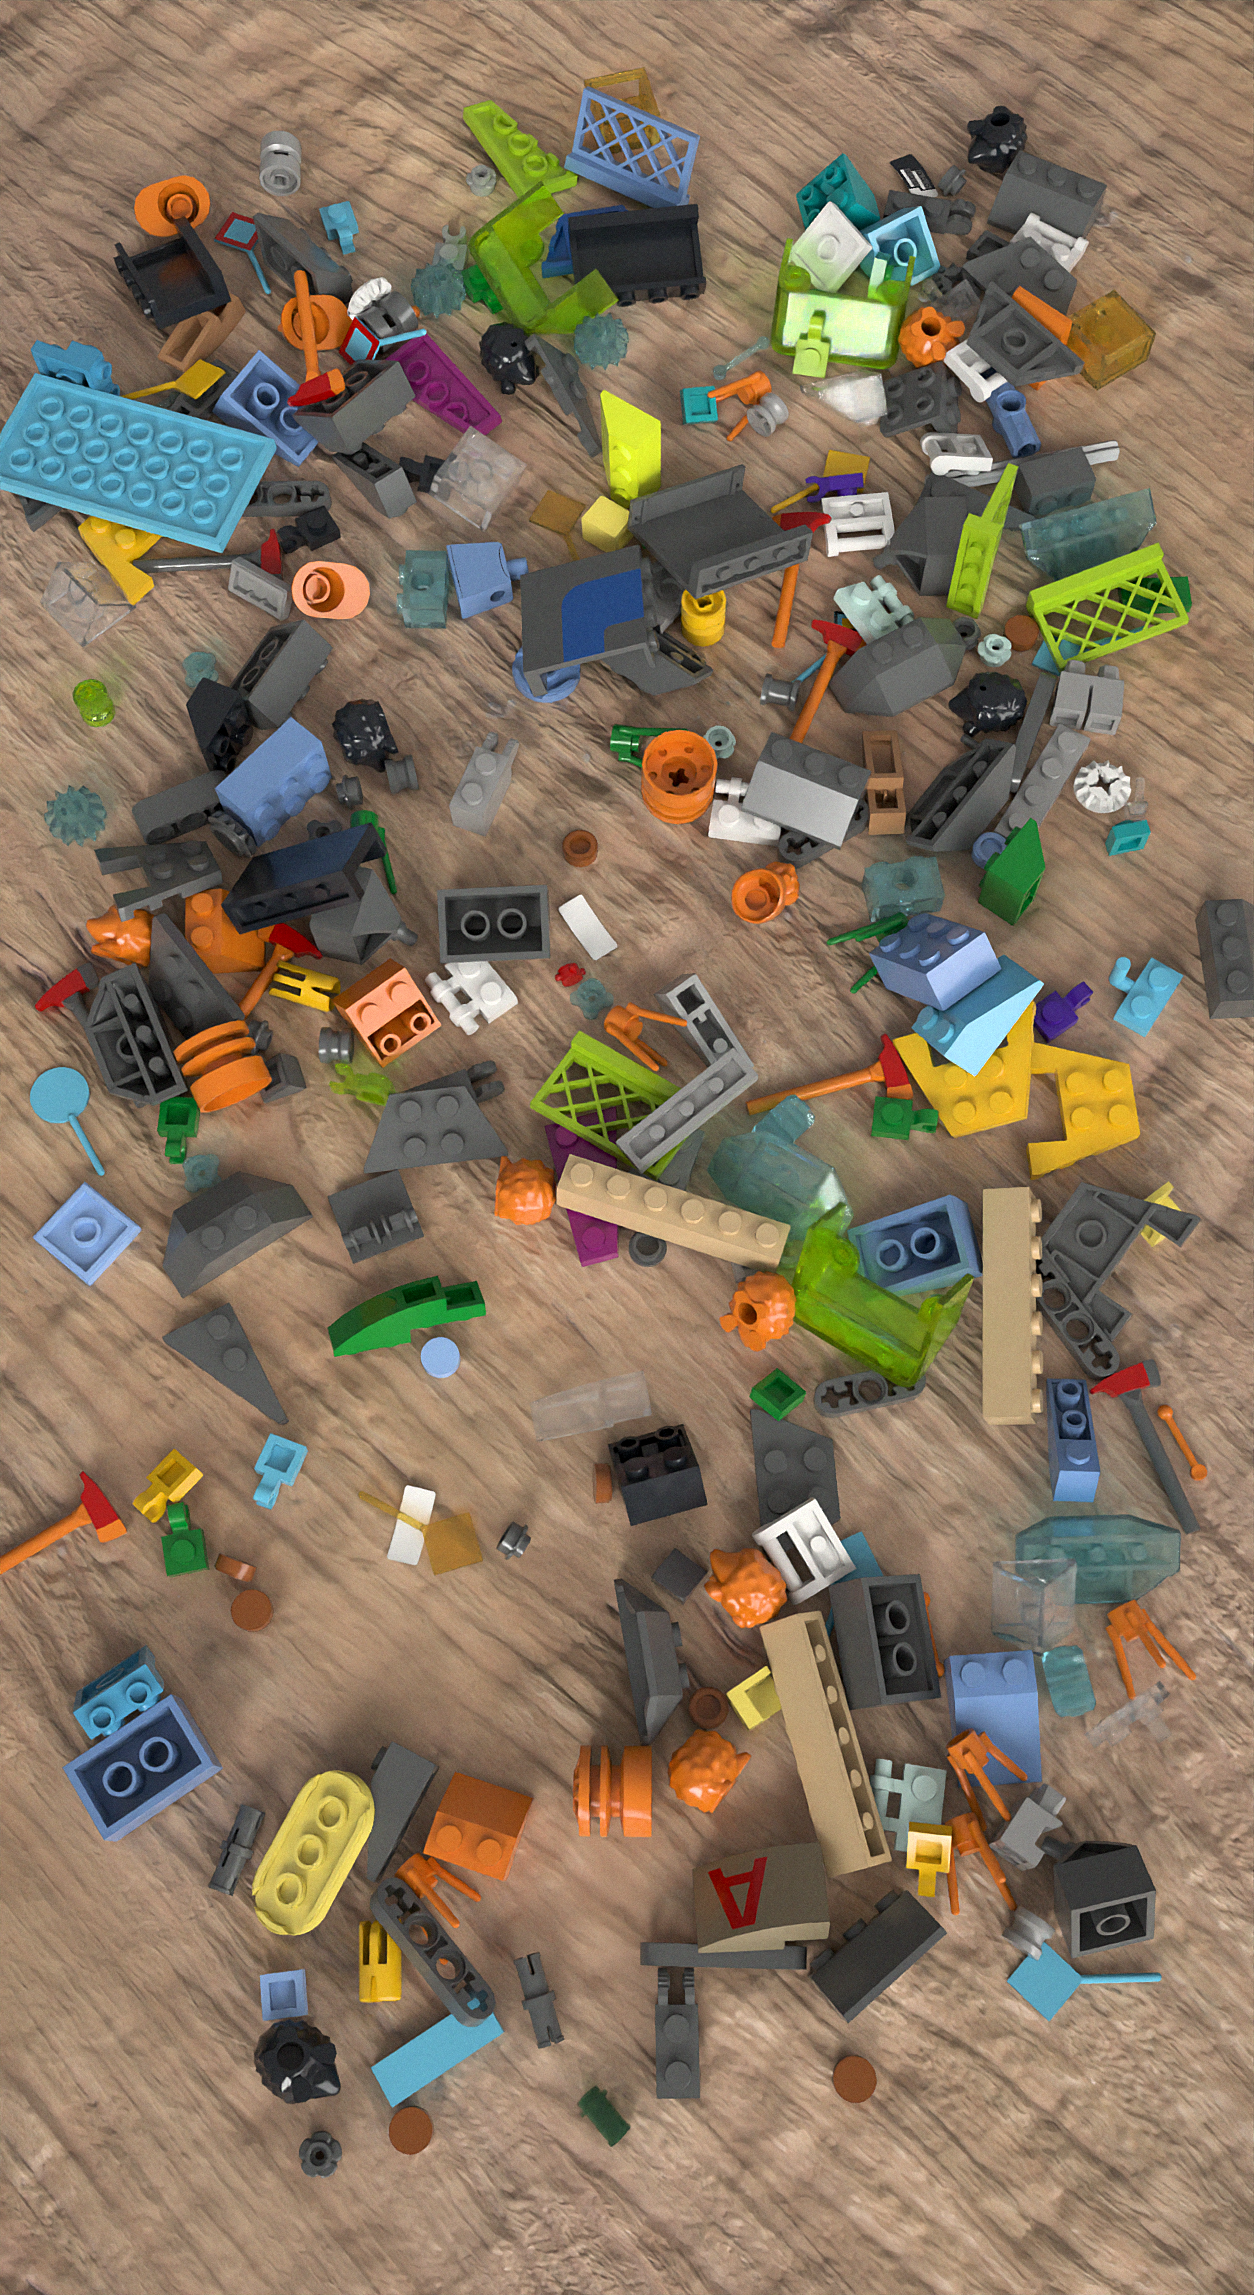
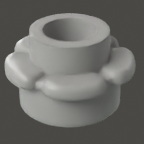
M478 165L472 168L471 173L467 174L466 182L474 195L484 197L494 191L497 175L492 168Z

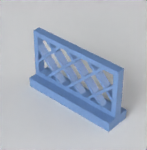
M587 86L583 90L572 152L566 156L564 168L652 208L688 205L690 195L687 194L700 135ZM591 100L599 102L606 115L597 122L590 110ZM620 112L628 115L634 129L623 134L615 117ZM606 120L609 121L616 135V139L609 143H606L598 127L599 124ZM647 125L655 127L662 141L651 146L643 128ZM589 130L592 131L600 147L595 151L583 146L585 133ZM636 132L644 151L634 156L626 137ZM676 137L689 142L686 156L680 159L671 142ZM619 142L627 158L623 163L614 160L609 149L610 146ZM662 145L665 146L672 161L671 164L664 168L661 167L653 151ZM647 155L655 172L651 175L642 173L636 161L638 158ZM672 167H675L680 178L679 188L671 186L664 174L665 171Z

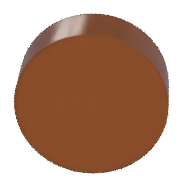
M1017 615L1006 622L1003 637L1010 641L1012 650L1027 651L1036 644L1039 627L1032 618L1025 615Z
M575 830L570 832L563 840V856L570 865L586 867L596 860L598 843L592 833L586 830Z
M594 1463L592 1472L595 1504L609 1503L612 1500L611 1467L608 1463Z
M219 1553L214 1565L217 1571L246 1582L252 1581L257 1569L254 1565Z
M254 1589L241 1592L234 1599L231 1606L233 1621L238 1627L248 1632H257L264 1629L271 1622L274 1613L270 1598L263 1592Z
M708 1686L702 1687L691 1695L688 1702V1714L691 1721L697 1727L705 1730L718 1728L725 1722L728 1716V1700L719 1689Z
M848 2055L840 2059L835 2065L832 2073V2082L841 2098L851 2103H861L869 2099L874 2093L877 2077L873 2066L865 2058L858 2055Z
M407 2106L394 2115L389 2125V2138L392 2145L397 2151L406 2155H414L424 2150L430 2143L434 2133V2124L431 2116L425 2109L419 2106Z

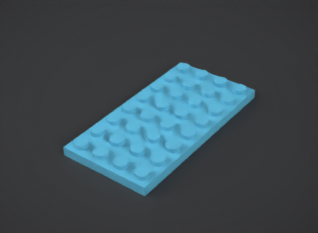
M35 373L0 433V489L223 553L277 447L275 440Z

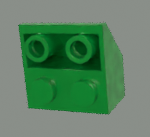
M1032 818L1022 828L1016 826L1011 831L1004 843L1007 847L1001 854L998 852L993 853L984 866L983 870L986 873L978 885L982 889L978 903L1012 926H1014L1034 901L1046 869L1037 822Z

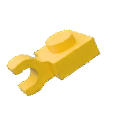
M173 1449L146 1477L152 1485L139 1494L132 1504L152 1523H155L163 1516L168 1499L174 1504L178 1503L199 1481L203 1474L176 1449Z
M909 1822L906 1868L919 1870L918 1896L935 1897L936 1872L949 1873L952 1826Z

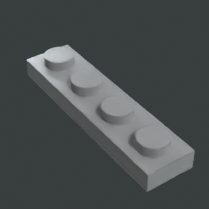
M1059 724L995 828L994 833L1007 839L1016 826L1022 828L1030 818L1037 822L1039 829L1088 748L1091 739Z
M732 1048L616 1141L617 1147L638 1172L642 1174L758 1080V1074Z

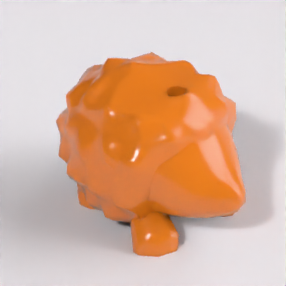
M920 307L918 310H914L902 322L898 342L906 359L911 361L916 368H922L939 361H944L946 352L960 344L958 337L963 336L965 326L963 321H952L950 316H944L942 312H937L933 307Z
M115 904L110 906L108 912L103 916L87 920V930L99 942L92 946L91 953L105 958H112L127 966L136 963L139 969L141 967L147 968L150 965L152 919L155 915L151 914L148 910L137 909L133 911L135 918L121 922Z
M501 1156L500 1171L496 1184L494 1215L499 1216V1218L510 1219L515 1225H533L536 1222L547 1219L557 1200L554 1170L546 1167L540 1159L531 1161L521 1158L512 1164L507 1156Z
M758 1271L753 1276L746 1277L745 1281L739 1282L737 1291L734 1292L733 1299L729 1302L731 1312L719 1318L721 1327L728 1333L737 1327L745 1347L756 1352L765 1349L766 1342L771 1339H781L783 1335L789 1333V1328L793 1325V1317L796 1312L795 1303L797 1301L794 1289L781 1274Z
M743 1548L740 1552H724L714 1549L710 1553L713 1575L704 1584V1588L711 1598L721 1603L736 1625L740 1628H751L756 1624H765L779 1615L781 1607L787 1602V1594L785 1592L787 1585L781 1576V1572L766 1559L762 1552L754 1548Z
M697 1729L681 1747L672 1753L667 1771L669 1787L675 1790L677 1799L683 1800L689 1806L697 1807L704 1813L709 1811L713 1814L737 1782V1776L745 1768L752 1755L748 1752L737 1754L735 1745L721 1738L720 1734L716 1731Z

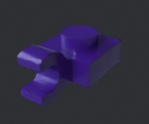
M863 473L824 478L810 476L805 479L806 484L816 483L820 488L816 496L807 497V502L810 503L820 502L821 498H824L828 492L837 491V497L858 495L857 489L864 488Z
M1084 981L1074 987L1063 999L1055 990L1036 1004L1034 1028L1047 1043H1050L1077 1023L1079 1017L1074 1012L1090 1001L1089 996L1093 994V991Z

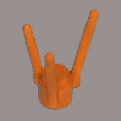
M757 370L748 377L708 392L707 396L708 398L716 397V403L738 394V397L744 404L759 405L761 397L771 392L772 389L765 373ZM747 413L729 433L727 441L731 442L747 425Z
M632 1002L628 1003L626 1009L620 1005L612 1008L605 1019L604 1030L616 1037L653 1071L659 1069L658 1064L653 1060L663 1067L667 1066L668 1061L638 1038L643 1028V1023L639 1021V1016L682 1027L687 1026L688 1022L675 1016L640 1008Z
M1136 1600L1129 1601L1107 1614L1112 1624L1106 1627L1105 1630L1112 1640L1128 1698L1134 1699L1136 1694L1120 1638L1124 1636L1127 1643L1140 1638L1160 1668H1164L1166 1662L1147 1632L1149 1631L1190 1680L1196 1679V1674L1188 1666L1187 1662L1151 1621L1146 1610L1139 1607Z
M969 1728L959 1733L947 1743L946 1749L949 1754L946 1758L956 1772L970 1809L976 1813L982 1831L987 1830V1825L964 1769H966L968 1774H975L1006 1822L1011 1821V1814L982 1769L989 1762L986 1753L989 1752L1021 1781L1028 1779L1027 1774L991 1742L985 1731L977 1735L973 1728Z
M966 1813L945 1822V1826H952L949 1873H946L951 1913L958 1915L960 1912L954 1849H958L960 1856L970 1855L979 1851L1009 1909L1016 1911L1017 1904L1005 1882L1006 1876L985 1839L976 1813Z
M419 1852L414 1854L397 1870L394 1877L408 1884L419 1899L426 1896L453 1928H458L460 1926L459 1920L433 1890L438 1883L434 1875H437L475 1902L481 1900V1895L442 1868L433 1857L426 1861ZM421 1927L422 1930H423V1932H424V1934H425V1936H426L427 1939H428L427 1932L425 1931V1929H424L423 1927ZM439 1959L443 1965L448 1963L446 1959Z

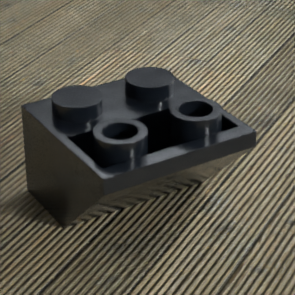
M203 677L186 703V707L209 771L222 770L230 774L235 767L236 757L242 747L247 746L252 739L253 727L241 693Z
M683 1424L664 1426L655 1432L636 1437H624L618 1442L608 1444L621 1496L631 1526L708 1505L699 1464Z

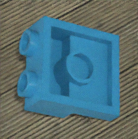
M36 340L32 346L31 353L41 375L109 394L120 395L119 385L114 384L111 379L112 365L104 360L102 351H99L96 347L72 341L67 350H64L56 344L50 345Z
M145 1645L76 1692L72 1713L91 1740L101 1733L104 1737L111 1735L124 1725V1717L136 1709L140 1713L144 1712L161 1699L160 1693L164 1691V1680L155 1668V1657L148 1646Z

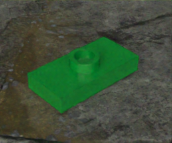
M1188 576L1170 577L1186 613L1190 612L1192 601ZM1143 578L1139 586L1159 593L1162 584L1159 578ZM1118 587L1119 603L1127 605L1132 592ZM1136 594L1130 607L1150 614L1155 601ZM1158 603L1154 614L1175 612L1172 607Z

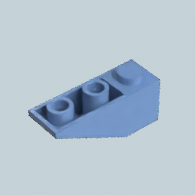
M1047 1378L1048 1459L1053 1501L1093 1502L1100 1476V1465L1086 1380Z

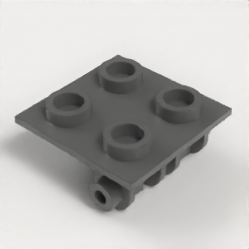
M398 1169L327 1196L353 1264L424 1237Z

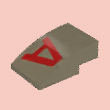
M820 1842L798 1843L752 1850L728 1856L692 1869L698 1953L784 1949L785 1941L828 1939L830 1916Z

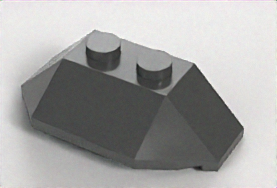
M919 617L858 649L830 680L828 686L845 713L855 714V712L867 715L894 717L953 686L967 645L950 619Z
M653 627V630L656 631L660 647L659 651L654 652L656 667L650 668L643 648L600 659L609 665L612 671L619 675H624L636 683L640 690L653 696L695 685L710 677L713 669L706 664V661L698 653L665 631L660 634L655 627Z
M985 738L978 743V748L964 753L944 767L906 815V843L910 846L934 852L969 850L1009 798L1016 753L1014 743Z
M133 963L102 977L98 986L99 991L92 1004L84 1030L109 1093L155 1106L188 1091L187 1077H184L181 1071L183 1064H178L173 1052L176 1046L168 1026L137 964Z
M238 1171L173 1211L163 1268L181 1297L185 1298L313 1218L293 1185Z
M622 1578L615 1579L614 1585L641 1746H651L682 1701V1689L689 1688L686 1663H677L675 1647L682 1646L679 1623H671L668 1611Z

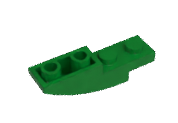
M434 1276L395 1287L359 1304L327 1327L334 1357L354 1355L363 1351L411 1342L410 1330L429 1328L434 1325L466 1321L471 1318L485 1316V1301L477 1281L442 1287L439 1277Z

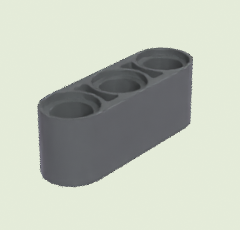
M214 770L136 803L132 808V815L144 842L148 845L162 844L210 824L208 818L216 811L224 812L215 788L228 776L227 773L222 770Z

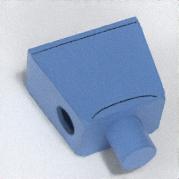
M499 542L446 545L462 619L511 602L513 600L511 581L520 580V575L529 573L526 557L506 561L502 544Z

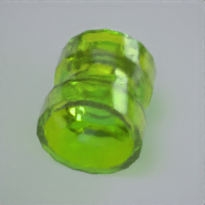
M88 679L80 682L74 688L72 693L73 701L87 725L103 727L113 720L115 706L102 682Z

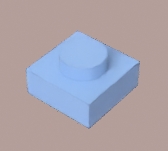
M305 1969L260 1975L263 2021L308 2015Z

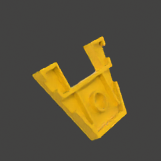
M89 516L78 527L81 538L101 565L103 564L108 570L115 584L125 593L129 603L134 606L154 587L152 577L133 566V561L138 560L162 536L94 516Z
M1034 1000L1031 1001L1007 1033L1008 1046L996 1049L976 1076H973L953 1062L935 1067L930 1044L917 1033L892 1040L893 1045L935 1110L939 1111L938 1116L952 1137L958 1138L1028 1118L1031 1080L1030 1061L1034 1042V1016H1036Z
M1033 1042L1030 1061L1031 1074L1054 1073L1064 1141L1028 1143L1026 1154L1030 1180L1044 1177L1046 1173L1059 1168H1066L1078 1160L1091 1155L1096 1156L1138 1138L1140 1129L1129 1064Z

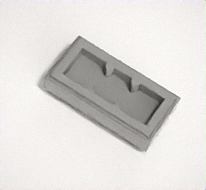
M242 557L232 560L228 590L281 621L288 618L292 604L291 585Z

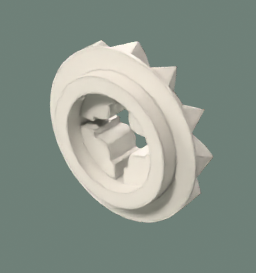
M380 277L371 279L360 286L349 302L348 316L353 320L354 317L359 316L372 306L377 307L378 301L391 293L392 286L385 278Z
M1093 760L1088 766L1081 767L1074 780V793L1077 800L1085 808L1097 813H1110L1120 809L1127 802L1132 790L1130 789V777L1123 773L1122 766L1115 767L1110 765L1109 760L1104 763H1096ZM1099 778L1104 783H1111L1108 794L1102 787H1095Z

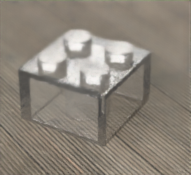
M469 426L435 474L429 495L485 533L518 486L527 464L472 426Z

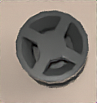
M412 754L406 755L403 760L394 761L393 759L384 760L392 795L398 794L401 789L409 788L412 791L419 789Z
M322 1027L319 1036L320 1062L329 1064L333 1060H340L342 1064H352L354 1057L353 1028L333 1031L331 1027Z

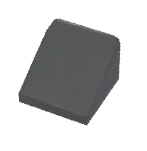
M279 1053L264 1062L272 1077V1082L260 1091L263 1102L268 1103L306 1089V1083L298 1059L295 1056Z
M674 1548L654 1572L651 1581L684 1605L707 1572Z

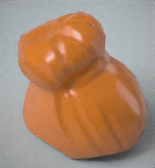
M772 862L767 864L765 868L753 869L742 874L736 880L732 889L731 900L735 914L746 922L761 924L774 919L783 911L785 906L796 902L799 898L800 884L798 875L795 872V866L782 862Z

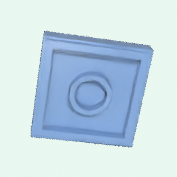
M84 1182L32 1238L86 1284L91 1286L142 1229L89 1184Z

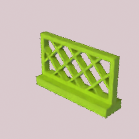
M1010 463L1007 464L982 516L979 517L969 513L963 524L946 607L978 619L983 609L994 559L998 552L1018 466Z
M1159 542L1029 591L1025 607L1030 618L1034 617L1058 672L1065 670L1069 660L1086 663L1188 624L1190 619L1162 561L1164 553ZM1157 573L1162 584L1159 593L1140 587L1142 579ZM1120 587L1132 592L1127 605H1123L1108 599L1110 591ZM1136 594L1155 601L1150 614L1130 607ZM1087 599L1100 604L1093 618L1075 611L1078 603ZM1158 603H1162L1172 607L1177 617L1165 621L1154 617L1153 614ZM1104 606L1123 613L1117 627L1098 620ZM1057 612L1068 617L1062 630L1048 625L1044 615ZM1126 615L1146 622L1143 630L1132 633L1121 629ZM1072 618L1091 625L1085 639L1066 632ZM1094 627L1114 634L1110 643L1101 646L1088 641ZM1053 636L1058 637L1057 642H1055V639H1054ZM1062 639L1081 646L1078 655L1064 660L1059 650Z
M579 1030L571 1041L570 1050L530 1102V1108L636 1169L617 1145L609 1141L607 1131L627 1127L628 1131H630L633 1126H636L648 1116L631 1118L627 1103L643 1101L650 1106L652 1113L682 1088ZM575 1062L587 1069L589 1078L568 1082L566 1071ZM612 1083L618 1087L620 1096L599 1100L596 1085ZM591 1086L594 1101L573 1105L570 1090ZM565 1091L568 1106L552 1108L543 1102L549 1094ZM622 1104L625 1119L605 1123L601 1108ZM596 1109L599 1124L585 1127L577 1122L575 1113ZM688 1137L661 1157L655 1167L651 1165L643 1174L657 1181Z

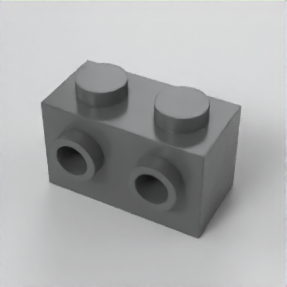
M1079 447L1019 463L1014 489L1025 513L1032 516L1037 514L1045 515L1059 508L1070 505L1078 506L1089 501L1095 486L1096 477L1083 448Z

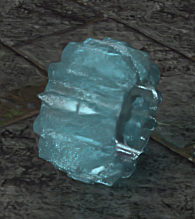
M440 260L437 265L432 266L426 262L425 269H416L415 278L411 279V291L414 304L421 308L425 316L434 313L438 319L440 314L445 313L451 317L452 309L461 310L462 301L465 300L466 288L461 271L455 270L452 263L443 266Z
M596 312L593 319L584 316L582 324L576 325L575 339L573 340L574 350L579 355L581 364L589 363L592 370L599 365L606 371L608 364L618 367L620 358H626L629 335L621 319L613 320L611 313L605 317H600L598 312Z
M69 785L67 792L64 794L55 790L57 800L46 801L48 812L44 814L45 822L50 827L49 831L52 836L56 837V839L61 838L62 842L67 846L76 841L78 845L83 847L84 839L88 837L96 841L95 831L105 830L103 820L107 818V811L102 806V800L95 792L90 793L89 789L84 785L77 791Z
M788 1095L753 1127L751 1135L763 1151H766L771 1157L779 1156L814 1124L816 1116L811 1112V1108L804 1100H800L796 1095Z
M1063 1645L1044 1652L1041 1660L1055 1712L1060 1717H1075L1094 1710L1096 1699L1083 1651L1077 1645Z

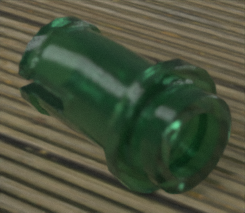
M594 2085L577 2102L581 2109L579 2115L581 2117L586 2115L606 2139L607 2144L612 2147L630 2130L631 2125L624 2120L606 2098L607 2090L603 2089L601 2091L597 2085Z

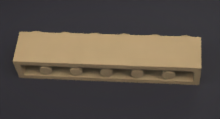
M569 1154L557 1186L556 1205L761 1272L769 1271L776 1273L791 1225Z
M1029 1187L983 1189V1418L989 1425L1037 1424V1413L1043 1412L1042 1389H1037V1374H1042L1043 1355L1041 1350H1036V1335H1042L1043 1332L1041 1312H1036V1297H1042L1043 1289L1041 1274H1036V1259H1042V1241L1040 1236H1036L1035 1222H1041L1042 1207L1040 1199H1035Z
M821 1611L797 1613L761 1626L763 1648L768 1656L774 1678L775 1692L780 1700L785 1718L786 1732L791 1740L797 1762V1772L802 1780L808 1802L809 1816L814 1824L818 1842L821 1844L822 1860L828 1878L892 1861Z

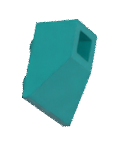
M843 153L796 194L805 231L829 201L838 206L858 231L881 219L873 192L849 158Z

